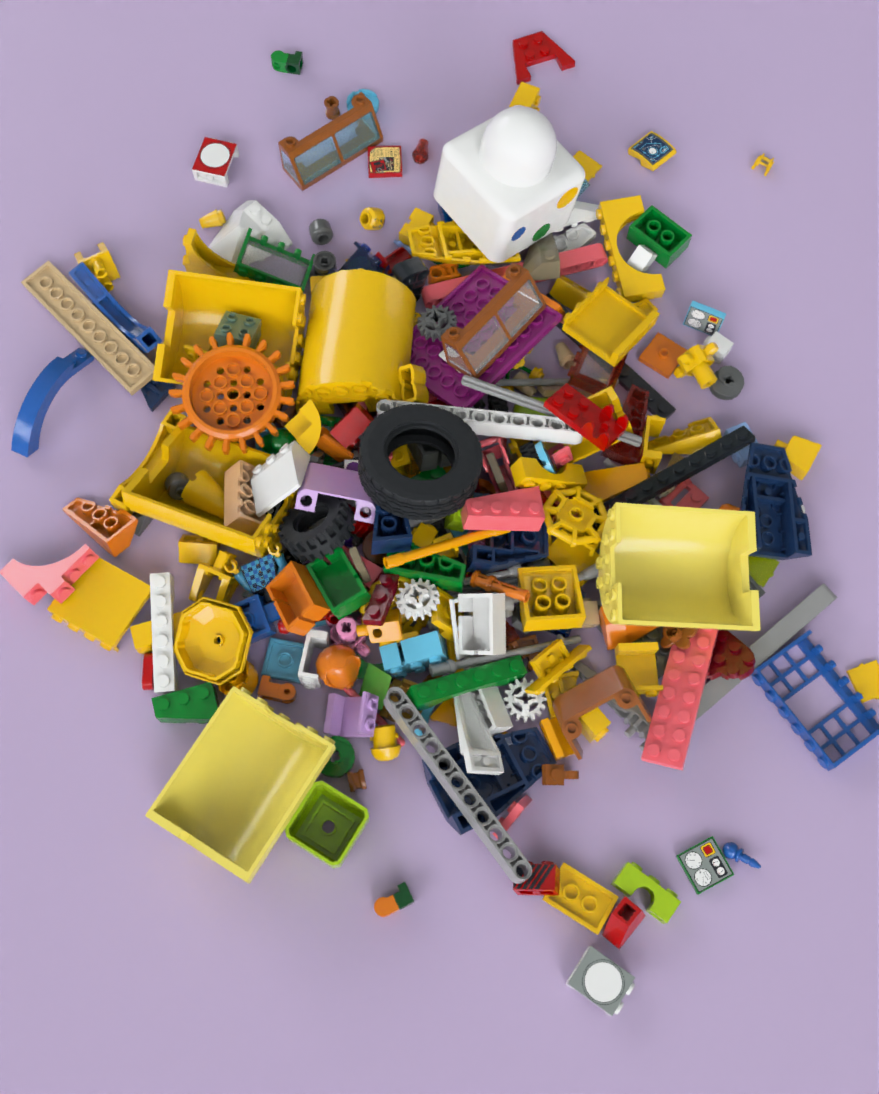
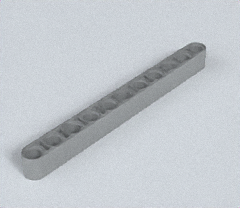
M824 583L749 647L755 656V669L838 598ZM721 676L710 680L704 686L696 720L742 680L739 678H729V680H726Z
M399 687L390 688L383 700L385 708L508 878L515 884L526 881L532 875V867L405 692ZM389 696H396L399 701L393 702ZM402 712L408 713L411 718H404ZM414 729L421 730L423 735H416ZM426 746H432L435 749V753L429 752ZM439 763H445L448 770L441 769ZM451 780H457L460 787H454ZM464 797H469L473 804H466ZM477 814L484 816L485 823L477 819ZM490 832H495L497 834L498 841H495L490 837ZM503 849L510 852V859L504 856ZM517 867L523 870L524 877L517 874Z

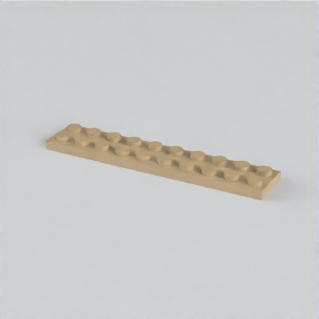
M49 260L21 282L132 396L153 379L155 365Z

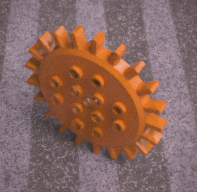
M228 332L226 336L227 345L218 347L217 340L211 336L209 337V343L212 350L204 353L201 347L195 344L193 348L199 358L194 363L185 357L180 359L182 364L189 370L186 375L173 372L172 377L177 382H182L183 387L182 389L169 390V395L173 398H182L183 403L172 406L170 409L174 415L182 412L187 413L188 417L177 423L181 430L186 429L192 424L197 427L189 436L193 443L202 434L208 436L204 446L207 451H211L215 441L219 440L223 441L222 451L224 455H229L231 442H239V448L243 454H246L248 449L246 440L254 437L256 443L262 448L265 445L260 433L267 429L272 435L276 437L279 435L277 428L272 425L275 418L289 422V416L279 410L281 404L295 406V400L292 397L283 396L282 390H290L296 387L294 380L281 382L279 378L289 373L291 369L288 364L275 369L273 364L281 358V353L278 350L269 357L263 355L268 346L266 340L263 339L255 350L250 348V334H245L242 345H234L233 335L231 332ZM249 368L251 370L249 373H245V369ZM220 369L224 370L222 374H218ZM263 380L264 383L262 385H258V381ZM207 382L211 383L209 387H205ZM232 382H237L236 386H231ZM231 391L239 393L236 399L228 397ZM245 394H251L249 398H244ZM219 395H224L222 399H218ZM259 406H264L263 410H258ZM237 407V410L233 412L231 408ZM206 408H211L209 412H204ZM246 419H251L250 423L245 424L244 421ZM219 420H224L222 425H218Z

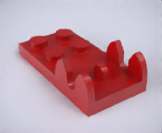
M568 383L550 396L543 405L603 452L625 433L629 423L626 414L620 416L618 420L613 417L614 406L612 404H608L601 409Z

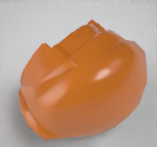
M333 644L326 647L318 655L315 663L317 675L328 687L336 689L345 688L348 690L354 686V682L357 679L361 665L360 656H357L355 651L345 644Z

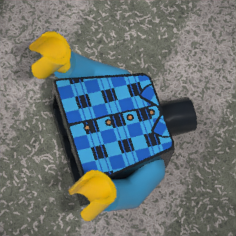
M279 542L275 544L277 550L270 544L268 546L270 554L240 566L239 570L237 569L238 563L236 560H231L234 568H230L228 564L224 566L228 573H234L233 577L245 590L251 594L264 596L266 603L273 601L266 586L287 565L283 553H280L282 544Z

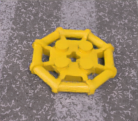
M581 486L562 490L553 489L543 505L547 533L570 544V547L600 543L607 519L604 500L581 489ZM574 495H575V497H573V499H569V500H568V498H565V497H567V496H574ZM555 501H559L558 507L552 506ZM594 508H597L599 515L594 513ZM578 513L579 518L574 517L572 514ZM550 514H553V515L556 516V523H555V524L553 523ZM594 523L600 524L597 531L592 527ZM563 528L567 530L568 532L572 533V536L562 532L559 529ZM584 533H588L590 535L584 537H577V535H583Z

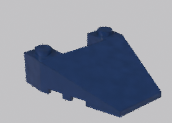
M474 492L473 498L486 496L489 494ZM543 522L539 531H510L496 537L486 538L485 546L473 544L467 553L466 572L474 573L475 570H479L482 574H489L548 557V533L545 522Z

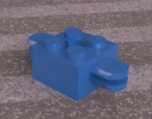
M259 594L233 604L241 607L253 630L250 645L277 634L274 622L281 619L274 605L275 601L266 603L265 598Z

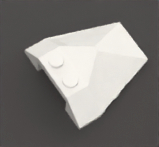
M247 200L233 211L209 245V248L227 261L236 264L249 228L252 229L251 237L260 240L262 235H266L268 237L267 243L277 247L279 242L285 243L284 250L292 246L293 243L280 222L258 201ZM248 245L242 263L249 266V264L256 261H265L264 258L272 256V254Z

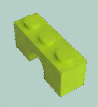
M626 862L611 885L627 897L632 896L637 888L647 890L650 894L651 902L646 912L662 924L668 923L681 903L677 899L678 895L669 888L665 890L659 885L660 881L652 875L648 877L641 872L643 869L635 862Z

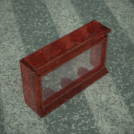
M580 343L579 348L582 350L581 352L577 351L573 360L576 364L575 366L571 365L567 376H570L568 384L591 394L598 393L610 386L614 389L628 353L613 367Z

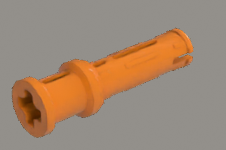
M475 570L470 580L471 587L483 588L488 593L493 591L505 593V596L527 603L530 598L529 590L499 581L493 575L487 576L479 570Z

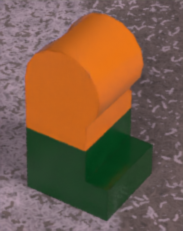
M405 882L397 885L399 892L376 900L374 910L378 916L387 917L414 903Z

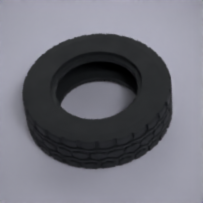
M426 404L397 406L378 415L365 429L360 442L358 475L367 495L385 511L410 520H436L457 512L458 509L460 510L464 507L465 501L474 495L482 469V447L472 428L463 419L450 411ZM421 443L440 450L448 458L452 468L445 475L437 479L415 480L399 473L392 466L388 457L400 446Z

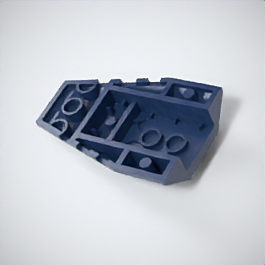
M750 443L740 511L755 512L757 551L749 554V556L776 560L812 556L808 517L806 513H803L801 507L803 502L801 497L797 495L795 489L797 484L791 477L790 472L792 469L783 447Z
M537 727L492 736L501 753L504 773L500 775L467 773L464 756L460 753L459 742L446 747V750L495 817L501 814L542 777V764L557 763ZM422 759L427 785L445 820L460 835L472 830L473 828ZM439 763L441 769L448 770L445 763ZM451 780L454 787H460L457 780ZM464 797L466 804H473L469 797ZM477 814V819L485 823L484 816Z

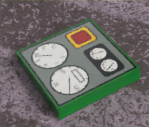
M713 836L676 856L697 895L734 875Z

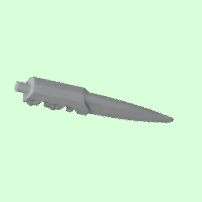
M579 660L573 664L574 667L572 669L579 671L578 676L583 681L598 674ZM615 699L606 702L620 718H624L623 723L630 725L624 732L628 738L635 732H638L639 737L645 739L639 746L643 751L651 722H647L638 705L630 709H624L617 704Z

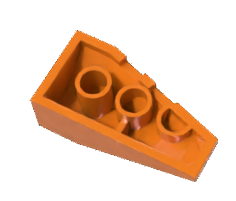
M602 606L598 611L607 650L614 649L618 643H632L657 628V626L612 624L606 618Z

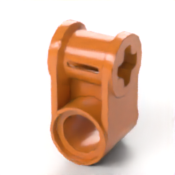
M444 263L431 266L429 268L428 284L431 285L462 277L458 271V264Z

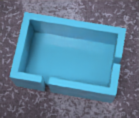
M437 630L400 641L401 651H399L397 642L379 647L384 670L396 679L406 677L407 673L424 672L430 664L446 662L449 659L445 640Z

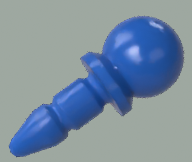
M728 842L723 846L722 851L726 858L735 859V862L741 860L751 867L761 868V865L754 858L743 854L744 849H739L737 844Z

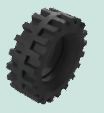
M318 493L314 512L295 508L288 510L289 515L282 518L284 524L279 525L280 532L278 536L296 560L300 559L304 563L307 559L309 562H314L315 558L322 560L324 555L328 553L332 555L335 553L334 549L344 546L342 542L345 539H350L349 532L355 530L353 525L356 523V520H354L355 514L344 498ZM306 496V500L301 503L308 506L312 503V498ZM325 518L316 528L307 531L314 523Z

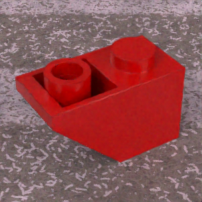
M625 896L611 913L602 935L620 950L646 915Z

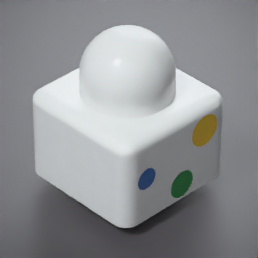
M515 105L502 110L496 116L448 141L444 145L434 189V198L490 261L500 263L567 224L584 182L585 170L556 139L554 128L547 117L531 107Z

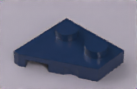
M153 380L143 386L141 391L150 411L153 412L169 395V390L175 389L176 386L172 383Z

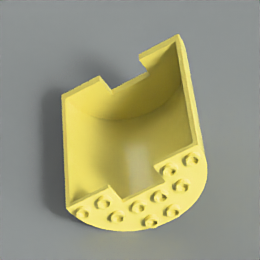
M616 502L608 510L601 538L599 557L596 559V569H598L599 576L596 579V587L600 591L603 611L608 621L616 625L761 631L759 590H750L748 555L757 551L755 512Z
M233 686L145 816L250 884L336 750L334 745L336 742L328 736L323 738L318 734L317 730L310 726L306 728L298 722L294 724L283 713L275 714L273 712L274 709L268 705L267 701L260 697H257V699L251 697L252 693L243 687L239 690Z

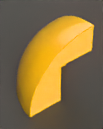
M311 400L299 409L300 412L285 425L286 429L296 438V441L308 454L317 445L321 433L320 415Z

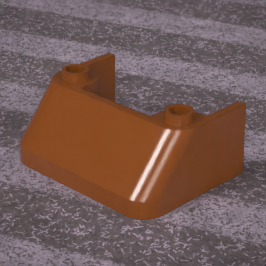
M619 665L608 667L556 696L553 701L552 707L562 733L578 760L583 757V750L576 739L582 733V724L579 717L604 703L615 699L617 704L624 709H630L638 705L647 722L652 721L649 710L628 674Z

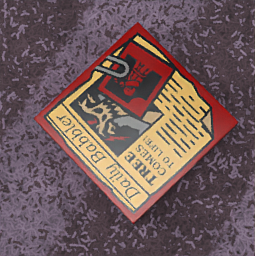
M401 146L368 147L369 178L402 177Z

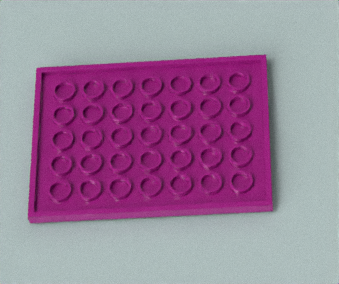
M481 264L447 295L436 308H439L440 305H442L443 309L448 306L449 310H453L456 315L457 327L463 329L509 281ZM512 297L497 312L503 323L517 310L513 307L512 302L514 298ZM546 305V308L478 379L495 385L562 320V314ZM493 316L462 348V351L473 356L501 326L497 318ZM416 324L413 328L410 364L424 368L426 373L425 386L428 392L448 406L472 408L486 393L462 385L461 381L464 374L449 366L439 356L444 350L442 341L436 338L432 342L431 337L426 340L425 336L420 335Z

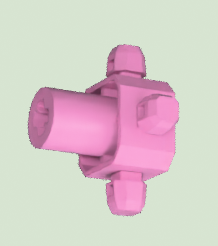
M362 614L357 617V621L351 616L342 618L337 624H330L326 620L327 625L331 628L330 639L333 644H345L355 652L357 651L362 657H367L370 654L371 650L365 643L366 636L358 637L356 625L362 624Z

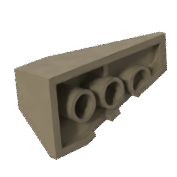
M553 233L529 246L523 267L529 271L534 281L560 278V259Z

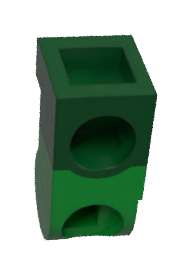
M277 50L271 54L272 67L275 71L296 75L301 74L304 63L302 52L296 51L295 54H288Z

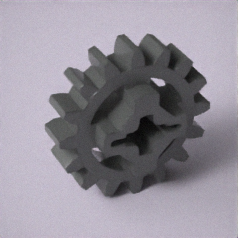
M433 305L431 310L426 308V313L421 312V317L417 318L420 335L425 336L426 340L431 337L432 342L436 338L442 341L441 335L447 329L457 327L456 315L453 310H449L448 306L443 309L442 305L439 308Z

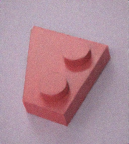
M527 794L518 803L514 801L506 810L509 814L505 819L501 817L498 820L506 831L532 801ZM494 832L493 835L498 839L497 834Z

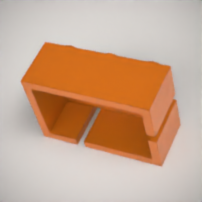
M290 561L266 586L271 599L275 601L276 610L288 632L305 636L316 625L314 621L319 622L330 611L329 606L305 565Z

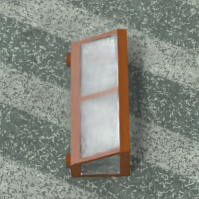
M515 262L505 272L506 277L510 281L463 329L451 327L441 335L447 364L464 375L478 379L546 308V303L529 271Z

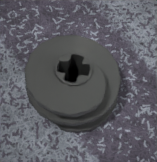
M723 366L714 373L718 380L709 388L715 397L722 400H732L740 394L744 386V377L737 368Z

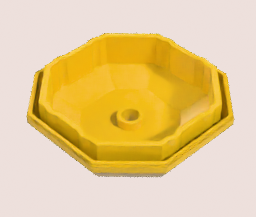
M202 597L181 612L173 646L174 654L185 675L221 686L244 671L253 630L240 606L209 597Z

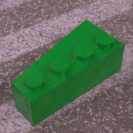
M412 542L411 550L421 548ZM407 551L387 553V556L394 555L397 553H404ZM437 554L406 562L403 565L386 569L385 566L383 568L384 574H399V576L414 579L415 582L422 578L423 583L429 580L431 585L435 584L440 589L460 593L463 592L466 578L465 564Z

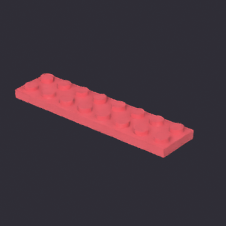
M699 629L694 637L689 638L691 645L687 649H680L676 645L671 646L661 683L663 690L659 691L641 757L642 761L683 771L718 629Z

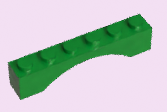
M517 655L412 685L406 692V695L416 709L421 711L474 690L509 685L510 683H515L516 679L521 681L528 672L521 656Z

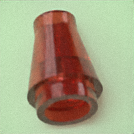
M420 139L412 152L413 160L417 164H423L428 160L429 143L426 139Z

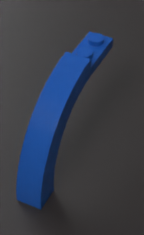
M83 262L68 272V275L93 302L92 304L139 350L148 353L162 342L151 327H146L139 323L112 297Z
M78 348L65 358L57 356L39 374L29 389L18 413L13 431L11 451L29 457L39 449L40 432L48 408L60 388L73 375L94 361V357L88 351Z

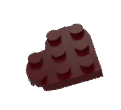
M719 630L707 678L714 680L721 676L726 680H729V678L743 680L749 677L755 670L756 661L754 653L728 630Z

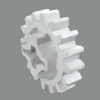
M419 578L418 582L411 579V584L405 582V588L398 589L400 594L396 595V605L401 615L405 614L407 619L412 616L414 621L418 617L424 620V615L432 616L431 610L437 611L436 604H440V595L435 584L431 585L429 580L423 583L422 578Z
M523 678L522 683L516 679L515 686L510 683L508 686L510 691L505 690L504 692L508 696L503 698V702L508 703L505 707L507 710H511L510 717L516 715V721L520 717L523 718L524 723L527 722L529 717L534 721L535 714L540 717L542 714L540 710H545L546 708L542 704L547 701V698L542 697L545 691L539 695L525 692V689L534 682L533 679L530 683H527L526 678ZM521 688L519 694H514V696H512L516 690ZM522 697H526V700H528L527 704H524ZM537 705L533 711L529 712L531 706Z

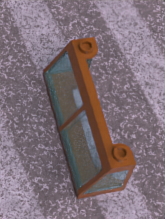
M362 92L352 98L351 104L354 108L298 141L295 137L289 136L278 142L282 168L302 191L368 151V147L376 146L383 142V135L372 102Z

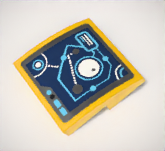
M652 131L628 148V155L639 159L641 166L652 171L677 153L676 149L668 141Z

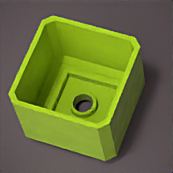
M324 781L314 782L286 826V837L289 841L333 869L341 867L369 822L368 809ZM326 821H331L335 825L331 833L323 831L322 827Z

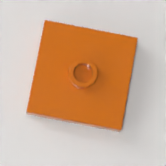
M658 332L639 356L638 361L669 379L679 365L677 362L678 357L685 353L687 349Z

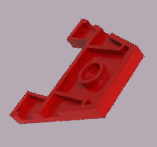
M543 31L515 39L512 42L517 85L521 82L531 81V75L527 67L555 59L561 71L575 67V60Z

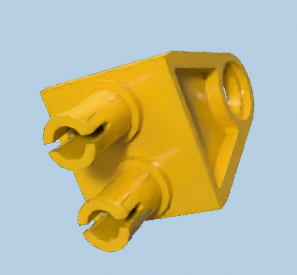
M104 242L97 244L100 252L90 257L83 258L81 252L75 253L74 256L78 264L83 262L108 292L112 291L114 286L111 281L120 278V275Z
M219 550L213 566L199 563L190 590L189 600L196 602L201 599L213 576H219L218 579L221 580L216 600L229 603L239 583L233 577V574L225 570L224 566L228 564L231 568L233 565L231 560H235L237 556L230 552Z

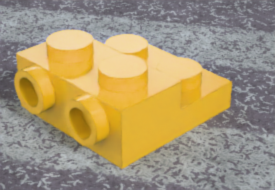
M436 587L440 595V604H436L437 611L432 610L431 623L439 627V633L442 637L450 642H454L449 599H454V597ZM457 602L454 605L456 622L458 626V616H464V612H458Z

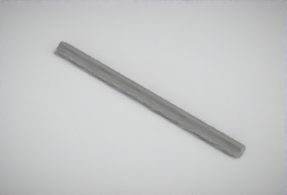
M464 375L461 384L534 411L557 417L543 406L544 402L468 375ZM625 431L617 440L639 447L643 438Z

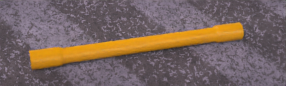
M478 530L418 549L384 557L383 564L386 569L403 565L406 562L489 537H496L510 531Z

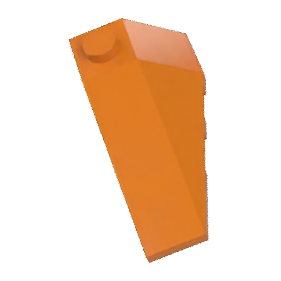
M78 497L62 508L77 525L113 557H117L130 546L138 520L126 510L120 509L118 511L112 509L111 506H99L93 501Z

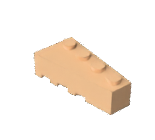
M239 460L225 471L224 526L253 536L265 519L266 513L261 517L256 515L250 482L254 466Z

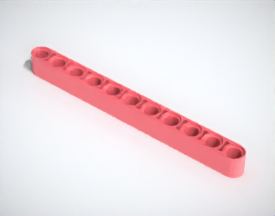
M596 243L560 252V276L605 265L608 262V258L603 245ZM520 262V263H516V264H518V265H520V266L523 267L524 262ZM510 265L492 269V271L503 277ZM469 275L423 287L421 295L425 307L432 309L433 305L437 306ZM537 280V281H534V282L537 283V282H541V281H545V280Z

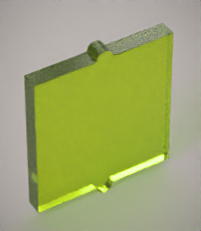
M748 555L749 575L758 585L764 587L769 578L774 576L773 572L780 562L775 559Z

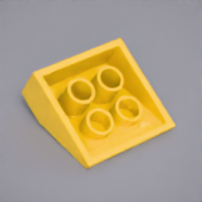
M576 564L517 568L518 587L530 591V598L527 603L519 601L523 632L582 628L586 613Z

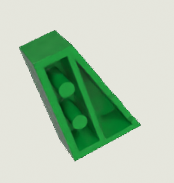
M210 682L151 698L155 717L161 723L205 724L210 721L220 706L216 688Z

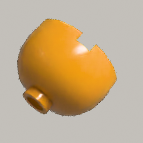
M246 660L244 671L225 684L218 685V688L225 695L229 693L233 686L239 690L243 687L253 693L259 679L257 670L253 664Z

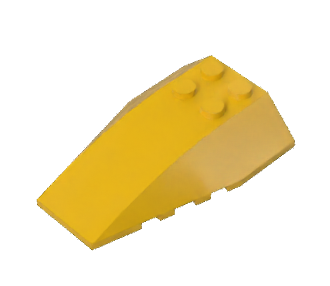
M454 220L446 223L439 221L434 226L427 224L407 229L411 254L414 257L460 265L505 264L521 260L519 253L504 262L495 263L490 261Z

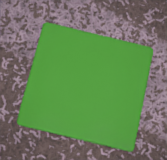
M368 663L359 695L362 696L363 692L366 691L379 696L378 709L382 710L383 700L389 689L392 677L371 663Z

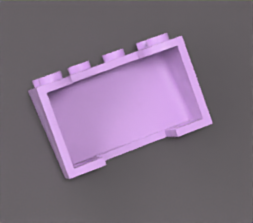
M308 463L302 485L298 488L295 509L314 512L317 496L320 493L355 500L354 520L374 523L376 503L371 500V497L367 495L364 487L361 485L358 471L318 463ZM306 496L312 498V503L308 506L301 503V500H306ZM360 511L369 513V516L362 517Z

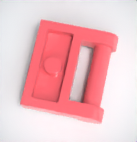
M687 479L678 484L666 497L661 498L659 502L663 506H674L671 504V501L684 488L689 492L675 505L677 507L701 508L708 501L709 497L696 487L690 479Z

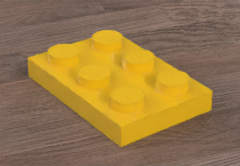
M563 862L559 868V895H544L542 900L598 935L619 897Z

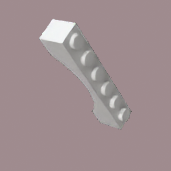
M170 572L150 574L154 693L157 695L179 691L176 656L173 647L175 590L174 577Z

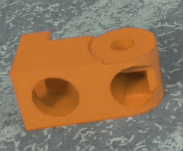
M262 675L257 692L258 697L285 704L295 701L297 693L292 684L285 683L281 685L273 683L270 676Z

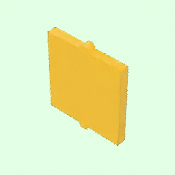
M580 150L573 156L585 170L583 182L585 185L591 178H595V174L602 168V165Z
M877 660L866 664L861 663L858 667L846 671L855 691L863 696V699L860 700L861 703L872 699H879V664Z

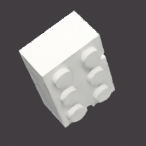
M505 593L458 594V612H473V615L458 616L459 654H506Z

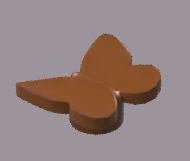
M663 627L662 634L664 637L660 645L665 649L672 645H676L680 649H687L691 645L689 638L694 637L699 629Z

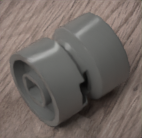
M320 251L314 256L315 276H325L337 272L334 254L329 251Z

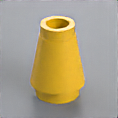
M215 209L199 218V222L202 228L218 227L226 223V218L222 209Z

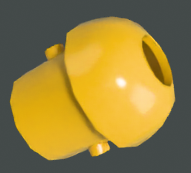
M395 724L375 726L374 737H370V741H373V747L370 750L376 760L390 761L398 757L401 744H397L396 738H399V735L395 731Z

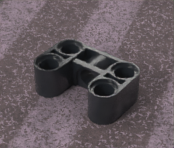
M413 257L394 265L391 272L397 280L412 291L417 302L420 299L430 271L419 257Z

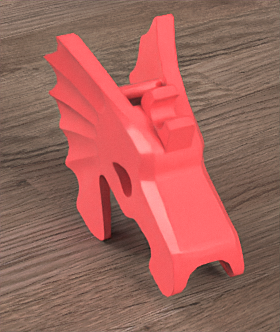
M491 436L478 441L482 448L498 442V445L482 450V464L486 473H489L496 494L501 493L486 456L489 453H494L496 459H503L504 465L499 467L508 491L519 490L518 487H515L509 467L510 463L506 451L507 439Z

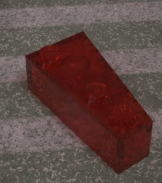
M632 384L621 407L628 417L633 434L643 437L649 391ZM620 441L608 447L604 452L602 451L601 456L622 465L640 463L642 443L639 447Z

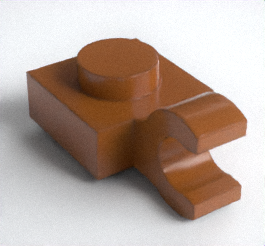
M542 764V785H564V779H579V771H564V764Z

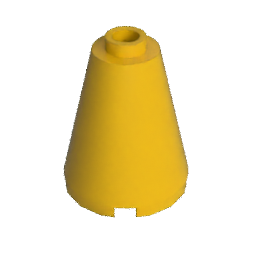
M200 470L195 474L197 478L194 481L189 480L181 494L182 501L224 519V490L206 470Z

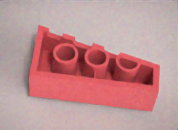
M539 486L467 499L461 511L463 529L539 531L545 520Z

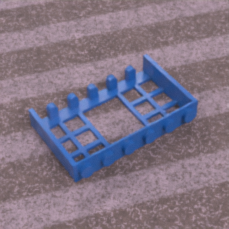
M809 630L757 667L751 675L754 683L757 686H761L765 691L766 698L777 706L779 714L789 721L794 733L800 735L805 741L806 748L817 756L818 763L830 771L878 736L879 724L873 718L876 715V711L872 708L866 710L861 704L862 694L859 692L853 694L846 685L850 682L846 676L840 678L833 670L836 667V663L833 660L827 662L820 654L823 651V647L820 644L814 647L807 637L812 634V631ZM796 645L806 656L797 664L787 653ZM782 655L792 666L783 674L773 664ZM808 660L819 671L809 679L799 668ZM768 665L778 676L771 683L760 672ZM794 670L804 681L796 689H793L785 679ZM822 675L845 704L808 731L785 701ZM779 681H782L790 691L783 698L772 687ZM847 707L857 718L849 726H846L837 715ZM832 718L843 729L834 737L823 726ZM858 723H861L870 734L861 742L850 731ZM818 728L829 740L821 747L811 735ZM845 733L855 743V746L846 753L836 742ZM830 744L841 755L834 762L824 752V749Z

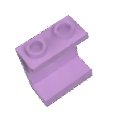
M366 691L359 697H344L336 693H330L323 733L343 738L374 737L379 696Z

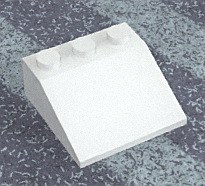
M295 440L290 444L286 443L276 455H270L263 465H257L252 471L253 476L250 482L256 515L258 517H261L302 485L311 456Z

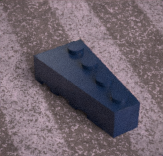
M376 504L371 555L411 551L413 536L409 519L389 513Z

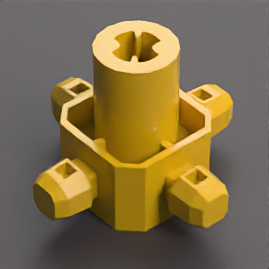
M711 342L706 346L697 344L678 357L677 362L680 366L674 370L673 374L676 378H682L685 375L694 376L701 389L710 387L718 380L710 366L715 361L712 355L718 351L719 347L715 342Z

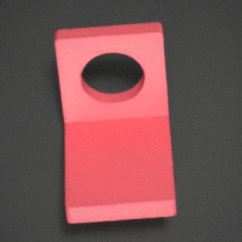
M558 443L547 450L551 461L557 469L573 460L568 445L564 446L562 443Z

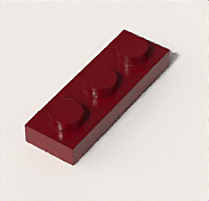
M380 574L378 581L380 580L381 584H376L362 618L364 625H384L398 589V582L400 584V581H398L399 574Z

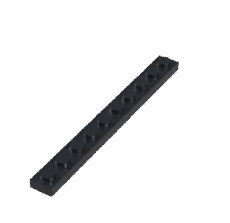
M547 293V294L545 295V296L549 297L550 299L554 300L555 302H557L558 304H560V303H559L552 295H550L549 293ZM561 305L563 310L567 314L569 311L563 305ZM561 322L556 325L609 375H616L619 384L651 414L658 415L667 420L675 412L676 408L623 360L613 367L564 332Z
M743 425L604 502L607 514L608 510L616 502L646 503L750 445V443L755 442V435ZM594 508V513L599 515L597 508ZM594 523L593 525L596 530L600 526L599 523Z

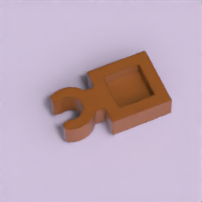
M536 634L516 640L520 648L539 644ZM540 652L521 656L522 660L528 658L527 669L529 672L533 670L529 661Z

